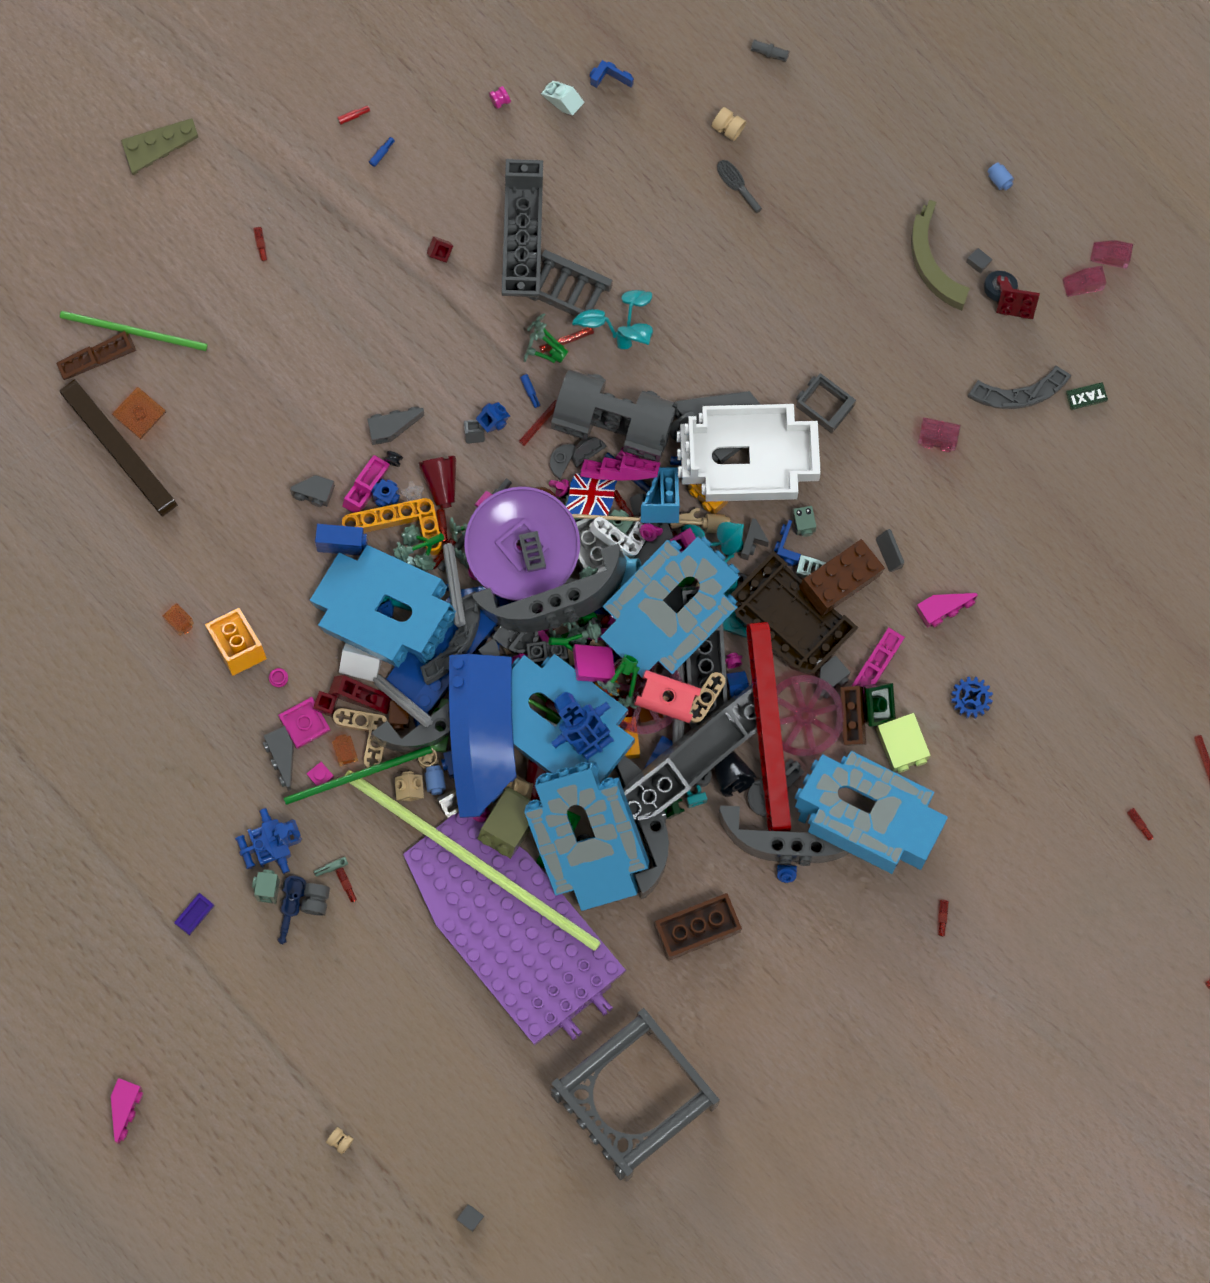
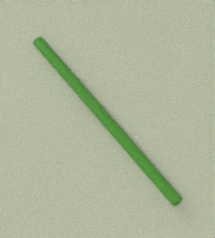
M61 311L60 318L88 325L119 332L125 331L128 334L207 351L208 347L206 343L70 312Z

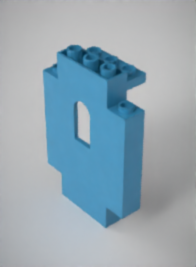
M369 545L365 547L358 560L338 553L310 599L315 608L325 612V615L318 624L324 633L398 668L405 661L408 652L414 654L420 662L427 664L434 657L438 645L443 642L447 630L453 625L456 610L450 603L440 599L445 595L447 588L442 579ZM385 596H388L411 607L412 615L407 621L399 622L377 612V609Z
M555 654L545 659L542 664L543 668L539 667L525 655L521 659L518 657L512 664L514 748L547 773H556L559 769L565 767L573 768L581 762H597L599 767L598 778L601 783L610 775L635 743V738L619 727L620 723L627 716L628 709L593 682L577 681L575 669ZM563 692H568L574 696L581 707L590 704L594 709L607 702L611 708L604 712L600 718L603 724H606L609 728V734L614 739V742L608 744L603 748L602 753H596L588 761L583 754L579 755L573 744L570 745L568 741L555 748L551 742L561 734L559 725L564 720L561 719L554 726L532 710L528 702L533 694L541 693L555 703L557 696Z

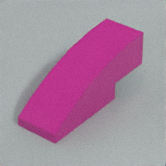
M373 455L354 481L353 487L344 498L342 507L353 513L362 511L373 495L372 489L374 485L380 483L390 464Z

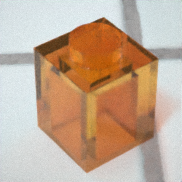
M177 603L163 615L164 620L179 636L183 633L187 634L193 628V619Z
M340 735L332 741L340 767L358 761L351 736Z

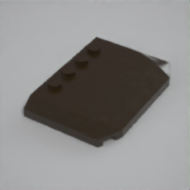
M773 551L731 594L738 601L736 603L738 608L733 613L735 618L745 627L750 623L768 622L772 652L791 669L813 676L857 631L858 626L845 615L839 614L835 609L821 616L799 588L802 579L789 569L787 563Z

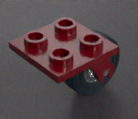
M994 271L987 276L984 283V291L990 299L997 302L996 313L1025 319L1034 318L1040 293L1018 290L1016 278L1006 271Z

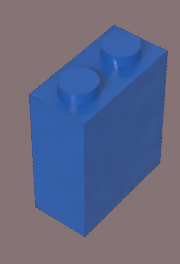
M317 524L315 544L317 552L360 556L368 545L367 534H364L363 527Z

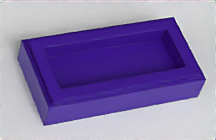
M199 893L174 924L190 936L215 905Z

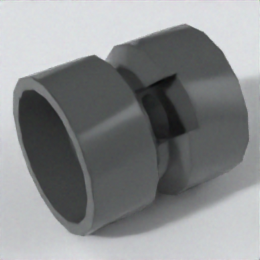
M306 883L304 889L306 899L302 900L301 912L325 916L327 909L325 900L329 898L330 888L320 884Z

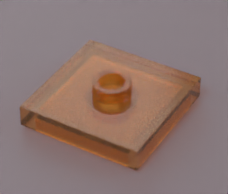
M137 387L112 415L139 439H142L166 413V410Z

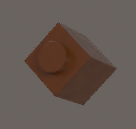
M390 701L389 724L396 731H403L404 728H409L410 714L395 701Z

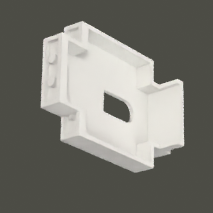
M794 404L703 406L702 413H699V424H696V416H689L688 423L680 424V431L676 432L677 443H680L681 449H677V460H681V466H678V478H682V484H702V495H705L706 502L797 499L798 482L819 481L818 421H795ZM719 448H749L750 464H717L712 459V453Z

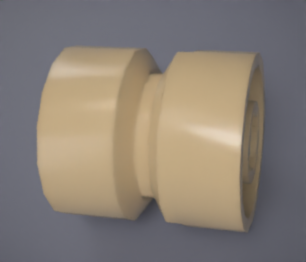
M723 107L717 114L711 127L720 133L724 132L727 138L735 141L744 129L746 120L739 116L734 117L732 111Z

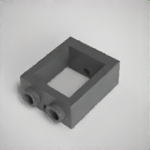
M820 373L817 378L815 376L812 377L806 391L802 390L796 398L798 400L796 407L814 421H818L819 425L832 434L855 406L856 399ZM819 385L844 403L830 421H827L805 404Z

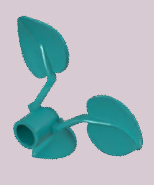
M631 290L622 295V302L630 304L627 327H619L617 332H615L609 318L605 317V312L596 309L586 310L578 314L573 320L572 326L580 325L596 328L607 322L613 338L617 339V347L619 349L632 347V340L649 345L653 334L652 326L643 323L630 325L633 306L641 307L650 303L653 297L652 292Z
M723 522L717 528V538L720 542H712L711 546L721 545L722 552L728 555L724 560L726 563L731 558H734L735 553L743 550L744 524ZM687 524L681 528V532L691 528L696 538L697 536L700 538L705 537L704 531L696 525ZM737 581L725 592L726 595L732 594L736 590Z

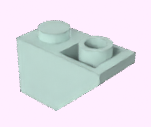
M556 81L547 84L545 90L541 93L543 97L560 111L569 115H573L585 103L572 86Z

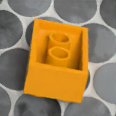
M240 608L205 624L232 676L267 659L260 641Z

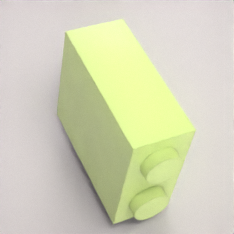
M914 713L877 726L876 731L893 772L898 771V773L909 770V766L915 764L916 766H921L927 763L931 755Z

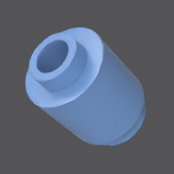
M998 162L988 169L989 178L999 190L1004 189L1006 191L1013 185L1012 181L1014 178L1004 165Z
M441 766L425 768L426 772L424 775L427 792H431V795L442 794L443 790L446 789L444 771L441 770Z

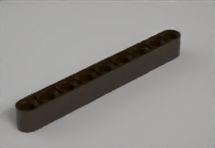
M75 379L59 390L64 399L162 517L178 506L169 492Z

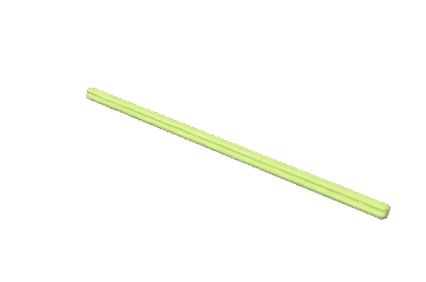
M349 770V771L345 774V776H346V775H349V774H351V773H354V772H352L351 770ZM363 778L349 782L595 951L600 946V941Z

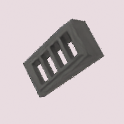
M538 531L519 535L527 573L546 569ZM535 537V541L528 543L524 542V539ZM537 545L535 549L526 550L528 546ZM538 552L539 554L537 556L528 557V554ZM540 559V563H529V561Z

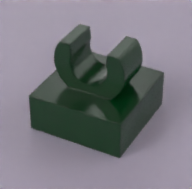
M678 798L664 809L667 819H671L685 811V809L679 808L678 803L682 802L681 798Z

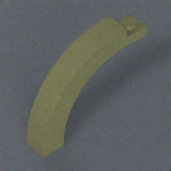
M929 200L928 205L923 206L921 214H916L912 228L911 250L914 264L921 279L930 291L943 302L962 311L970 288L949 278L933 259L928 243V228L936 202Z

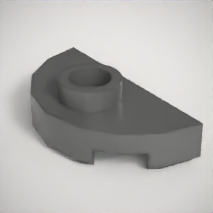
M693 411L684 414L672 423L670 435L676 442V432L680 431V424L688 423L689 416H696Z
M588 437L587 440H581L576 445L572 454L574 466L578 467L584 462V459L588 460L606 448L607 445L596 437Z
M562 445L556 448L551 455L550 467L554 476L559 480L572 459L576 445Z
M760 779L755 781L749 789L747 795L748 804L757 815L766 817L763 780Z

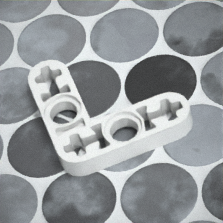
M597 517L589 526L593 535L608 546L619 543L623 553L630 559H633L639 553L646 541L640 534V527L643 525L640 521L634 522L627 535L602 517ZM633 533L640 537V541L634 538ZM611 534L617 537L618 542L612 540Z

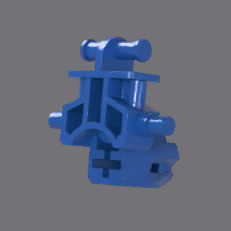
M563 692L557 696L555 708L564 722L559 725L561 734L551 742L555 748L568 741L570 745L573 744L576 752L579 755L583 754L588 761L596 753H602L603 748L608 744L614 742V739L609 734V728L606 724H603L600 718L604 712L611 708L607 702L594 709L590 704L581 707L574 696L568 692Z
M267 808L259 811L262 817V827L254 830L247 829L253 845L247 847L244 835L235 838L241 850L239 852L240 856L244 858L246 869L256 866L250 855L256 852L261 867H264V864L275 861L280 866L283 874L288 873L290 870L287 859L291 857L289 847L300 843L302 840L296 821L291 819V821L279 823L277 819H271ZM290 835H293L295 839L291 840Z

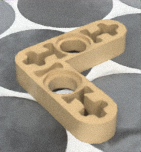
M712 673L702 686L699 697L694 699L690 714H693L691 710L695 711L699 705L696 702L703 707L699 711L701 717H696L695 719L692 717L691 722L698 723L702 721L724 687L725 677L721 673ZM719 677V682L721 683V685L717 684L714 687L713 690L717 691L715 694L711 689L706 688V686L710 688L714 682L711 679ZM666 691V694L672 696L670 692ZM707 692L711 695L709 703H704L701 700L702 693ZM667 696L663 697L666 702L670 699Z
M345 708L337 709L333 714V720L337 726L369 732L364 756L365 767H371L370 762H367L372 759V752H369V750L380 752V754L376 753L375 760L378 763H374V765L382 763L384 747H372L370 736L377 729L375 723H378L379 720L385 723L388 721L387 718L379 714ZM341 713H344L346 718H351L350 715L353 714L352 724H349L350 720L347 719L340 722L337 716H341ZM359 716L365 717L366 724L363 726L357 725L355 723L356 718Z

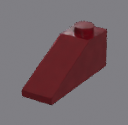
M345 675L334 676L328 693L337 696L338 699L382 714L388 713L390 701H392L384 692Z

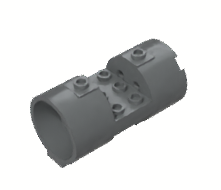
M569 369L557 399L551 421V429L587 440L593 426L626 436L624 452L660 462L662 452L664 453L670 436V429L674 422V416H676L678 403L660 398L653 391H642L636 404L629 399L621 400L615 398L610 393H604L606 379L601 375H586Z

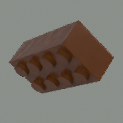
M860 539L805 577L799 588L821 616H824L880 577L885 567L865 542Z
M728 893L654 922L668 961L742 931Z

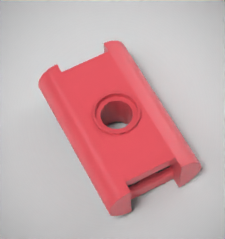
M645 670L642 679H645L646 682L641 697H636L634 705L690 723L693 714L689 712L694 697H699L701 688ZM666 691L670 692L673 696L670 702H666L663 699V693Z

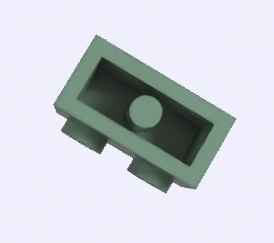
M263 870V872H258L257 877L253 878L252 888H254V895L258 902L277 904L280 880L275 871Z

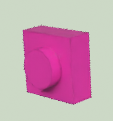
M322 762L307 773V776L316 786L329 782L334 778L333 774Z

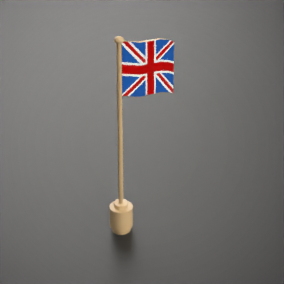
M580 474L574 475L570 483L566 504L573 518L596 519L597 517H602L606 520L641 522V518L608 516L613 505L616 480H600L580 477ZM706 514L705 517H702L701 521L679 520L677 524L701 525L705 533H717L719 524L730 522V517L722 514Z

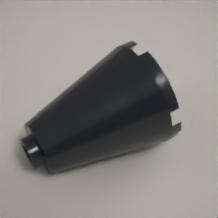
M734 750L714 767L720 792L725 797L733 796L732 793L738 791L740 794L750 788L755 782V773Z

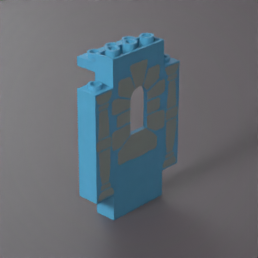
M697 536L683 552L680 551L682 547L674 539L672 541L666 540L603 605V608L616 621L602 634L601 638L622 659L624 655L636 658L638 660L637 666L640 667L638 674L643 677L645 670L649 671L658 661L673 674L738 608L736 605L738 601L731 594L726 595L725 592L741 577L738 575L740 571L732 563L728 565L724 561L726 557L719 550L715 552L710 547L712 543L704 536L702 538ZM689 576L696 578L700 585L699 591L676 613L663 600L684 578Z
M850 751L848 757L844 756L840 763L823 754L819 761L815 759L810 769L813 771L812 774L806 775L803 781L804 788H799L795 799H797L795 807L801 813L798 821L805 824L809 814L811 815L808 824H810L808 832L893 874L900 860L921 870L948 818L928 807L934 792L853 751ZM844 787L850 788L876 801L871 813L868 814L841 800L838 796V790Z
M581 762L573 768L565 767L559 769L556 773L540 775L536 779L535 787L541 801L538 799L530 801L524 811L555 896L574 890L581 911L637 895L638 885L633 873L648 869L649 859L619 777L615 779L607 778L600 783L597 762ZM579 805L585 809L595 837L577 842L567 815V810L571 806Z

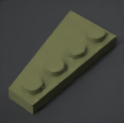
M191 118L122 139L132 175L137 174L144 167H149L161 157H166L173 150L179 149L198 138V134Z

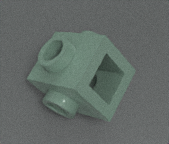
M614 509L608 516L629 517V514L623 510L618 511ZM607 520L625 535L629 533L634 524V521Z

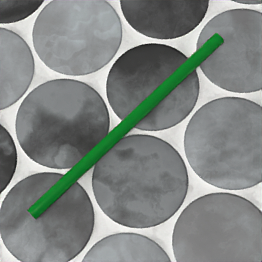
M431 746L284 797L285 804H291L433 753Z

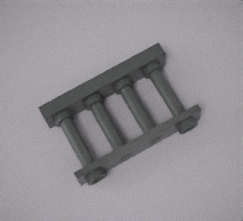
M544 250L542 254L544 267L540 273V290L551 269L556 268L560 270L561 275L551 295L540 291V297L529 298L534 301L540 300L576 317L583 311L594 309L601 293L604 291L610 292L613 280L548 250ZM572 275L577 278L578 282L566 303L558 299V296L567 277ZM589 283L594 285L595 290L585 310H582L574 305L584 285Z

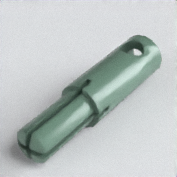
M342 857L328 863L326 866L315 870L314 874L318 877L348 865L347 859Z

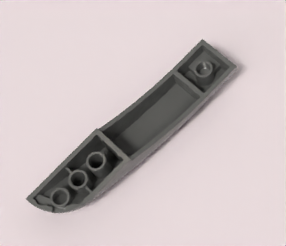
M752 684L737 696L734 695L683 735L623 788L634 820L648 819L662 812L688 792L693 785L727 755L757 732Z

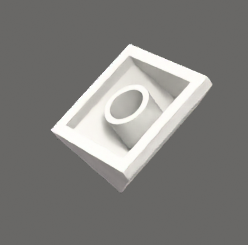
M345 643L342 650L339 674L374 682L373 679L374 677L377 678L382 660Z

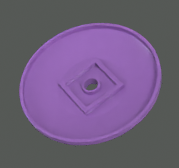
M512 487L491 495L474 511L465 533V555L470 570L484 588H491L493 593L501 598L519 601L565 584L573 573L578 561L580 536L572 514L556 497L537 488ZM538 531L546 569L527 573L523 553L517 548L516 544L520 541L519 535ZM535 537L524 539L526 543L535 541ZM537 545L528 546L526 550L535 549ZM538 552L528 554V557L537 556L539 554ZM540 559L529 561V563H540Z

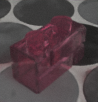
M923 417L918 443L922 444L921 446L925 448H933L935 446L944 452L955 451L961 425Z

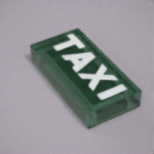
M1103 382L1066 391L1071 410L1108 401Z

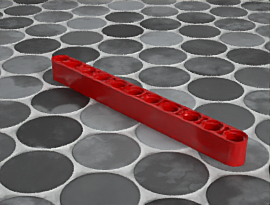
M768 622L747 624L746 632L768 831L790 832L791 819L770 627Z

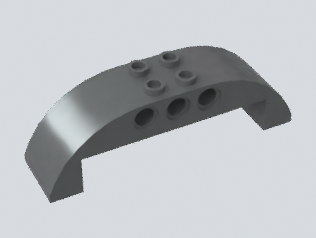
M506 159L502 296L540 297L543 160Z
M618 543L600 549L606 571L501 607L491 588L473 593L472 596L481 611L491 621L505 629L516 632H537L549 628L555 629L563 623L576 622L579 618L601 608L618 590L624 577L627 560Z
M493 638L481 647L477 655L499 656V649L495 639ZM449 702L430 716L433 723L428 727L420 724L401 739L389 722L386 721L371 733L370 739L381 747L401 752H413L427 746H434L447 736L451 738ZM435 726H441L444 731H437Z
M625 756L615 767L622 788L641 772V769ZM664 810L651 818L635 820L654 867L635 875L641 899L646 898L654 890L666 867L669 839L665 824L667 817ZM657 827L660 830L658 832H654L651 830V828Z
M720 806L718 818L727 836L740 849L754 857L768 861H777L781 865H791V862H798L800 866H810V863L835 861L849 854V852L811 833L740 830V806ZM778 846L781 850L775 851L772 847ZM792 847H798L800 851L795 852L792 850ZM811 848H817L820 852L815 853Z

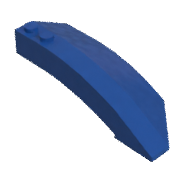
M479 586L460 589L461 596H466L474 591L479 592L486 588ZM495 595L500 607L516 602ZM449 596V598H448L445 602H448V603L451 604V600H450V596ZM481 609L478 630L466 654H477L478 650L494 633V628L499 626L491 621ZM454 623L447 630L443 642L438 645L434 657L429 662L440 653L445 652L450 646L449 643L459 628ZM408 652L405 661L400 664L399 668L395 666L386 680L431 716L434 709L439 705L440 700L449 691V672L437 681L427 685L420 668L425 664L420 662L414 654Z
M477 654L449 655L450 737L459 817H480L484 813V809L501 795L503 789L510 782L517 778L512 721V657Z

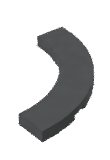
M1055 366L1038 383L1013 390L992 387L978 380L968 394V398L994 408H1025L1052 397L1068 382L1072 375Z
M475 591L462 597L465 625L456 630L449 643L450 646L445 652L440 653L432 661L420 667L427 685L437 681L449 672V655L466 654L472 645L480 621V608L472 596L473 593H476Z

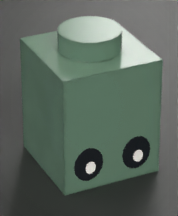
M807 506L793 509L792 515L796 535H802V537L813 535L816 531L813 507Z

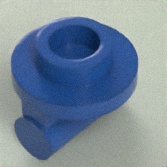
M777 865V878L781 882L790 883L796 879L797 866Z

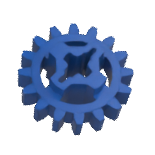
M967 677L966 682L961 679L959 681L960 686L955 684L954 689L956 691L951 693L955 697L951 700V703H956L954 710L960 709V716L966 713L967 719L970 715H973L974 719H976L978 713L983 716L985 714L984 710L989 711L990 709L987 704H992L993 700L989 699L993 695V692H988L990 686H984V680L980 683L977 682V677L973 681H971L970 677ZM962 690V691H963L962 693H963L964 697L960 700V699H959V694H960V691ZM969 694H970L971 697H972V696H976L975 700H973V699H970V700H969V699H968ZM984 695V704L982 705L980 698Z

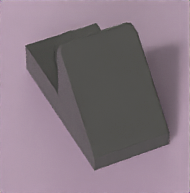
M754 518L752 519L741 553V558L748 560L749 555H754L755 544L765 547L769 545L767 537L758 521Z

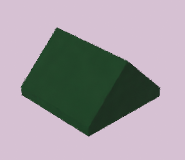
M893 683L863 685L866 724L869 727L895 720Z

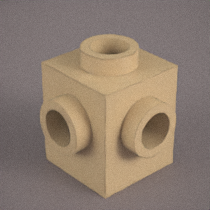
M408 771L403 772L402 776L395 777L397 801L412 802L424 798L422 775H415L414 772Z

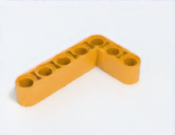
M428 498L345 515L342 519V526H346L349 521H353L356 523L354 527H363L364 533L418 521L423 537L431 538L440 533L434 504ZM422 506H429L431 508L428 512L420 510ZM406 509L412 511L409 516L402 515V512ZM390 513L393 515V518L385 520L383 516ZM372 517L375 520L372 524H367L364 522L365 519ZM428 523H431L435 526L432 530H426L424 528L425 525ZM442 541L438 543L439 545L436 548L431 549V555H437L441 552Z

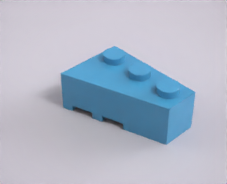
M678 467L659 468L658 476L653 479L650 491L648 490L646 499L641 505V523H679Z

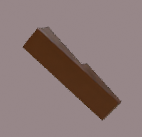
M124 331L92 348L88 346L56 364L63 380H67L137 350L130 334Z

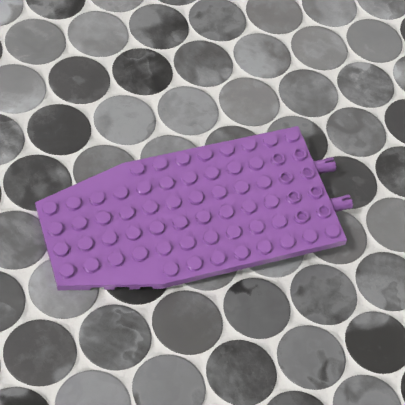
M459 812L452 815L435 829L600 941V946L595 951L427 836L403 854L437 928L535 1046L548 1034L552 1036L562 1027L571 1039L575 1040L577 1038L575 1033L579 1037L582 1031L574 1024L572 1019L591 1003L595 1004L603 1016L607 1014V1010L610 1012L613 1007L602 994L611 988V983L626 972L625 968L564 895L559 894L555 896L549 877L527 851L519 846L510 859L477 840L485 821L478 822L473 817L460 818Z

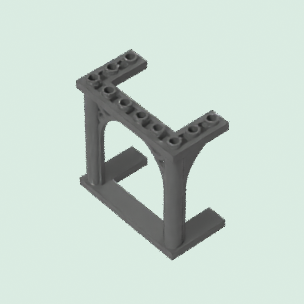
M645 1008L637 1013V1017L564 1077L560 1080L557 1078L551 1083V1096L557 1103L561 1102L569 1114L574 1113L577 1116L576 1122L583 1130L586 1128L590 1132L589 1138L591 1141L603 1148L601 1153L608 1161L612 1159L614 1162L613 1172L620 1181L624 1179L626 1182L632 1178L633 1169L706 1109L709 1108L711 1112L716 1109L720 1101ZM645 1033L648 1035L653 1034L700 1092L661 1124L648 1132L641 1134L618 1132L601 1119L595 1108L593 1099L595 1081L601 1070ZM587 1079L591 1083L589 1086L580 1084L582 1081L585 1083ZM583 1089L589 1093V1097L585 1100H579L574 1096V1093L577 1090ZM588 1103L591 1109L589 1111H585L586 1107L580 1106L579 1104L582 1105ZM597 1120L601 1121L600 1126L595 1124ZM609 1134H613L616 1137L613 1146L611 1138L609 1137L608 1139ZM621 1138H625L628 1141V1149L625 1152H620L617 1147L618 1141ZM633 1139H637V1140H639L640 1142H639L638 1144H635V1146H637V1147H635L634 1149H632V1148H633V1142H632V1140H633Z

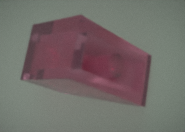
M1117 240L1094 242L1090 261L1127 269L1131 259L1133 244Z
M1103 266L1082 269L1063 278L1066 295L1069 297L1104 290L1106 278Z

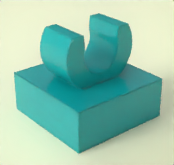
M699 785L696 786L698 791L696 794H692L690 790L686 792L688 796L686 799L688 809L707 803L706 793H701Z

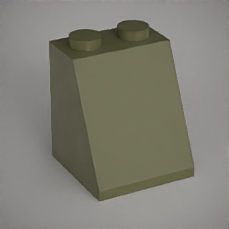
M507 787L482 826L477 840L511 859L531 831L524 811L526 805L532 800Z

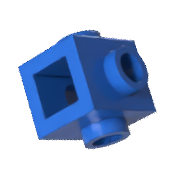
M499 402L492 405L489 403L482 408V412L477 416L476 420L488 433L496 429L498 431L503 429L510 415Z
M383 479L380 483H376L372 489L374 503L379 507L397 504L400 498L398 485L391 480L385 481Z

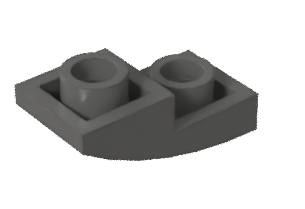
M546 641L526 644L528 658L534 663H543L548 656L552 657L554 654L562 660H569L568 649L563 645H549V642Z

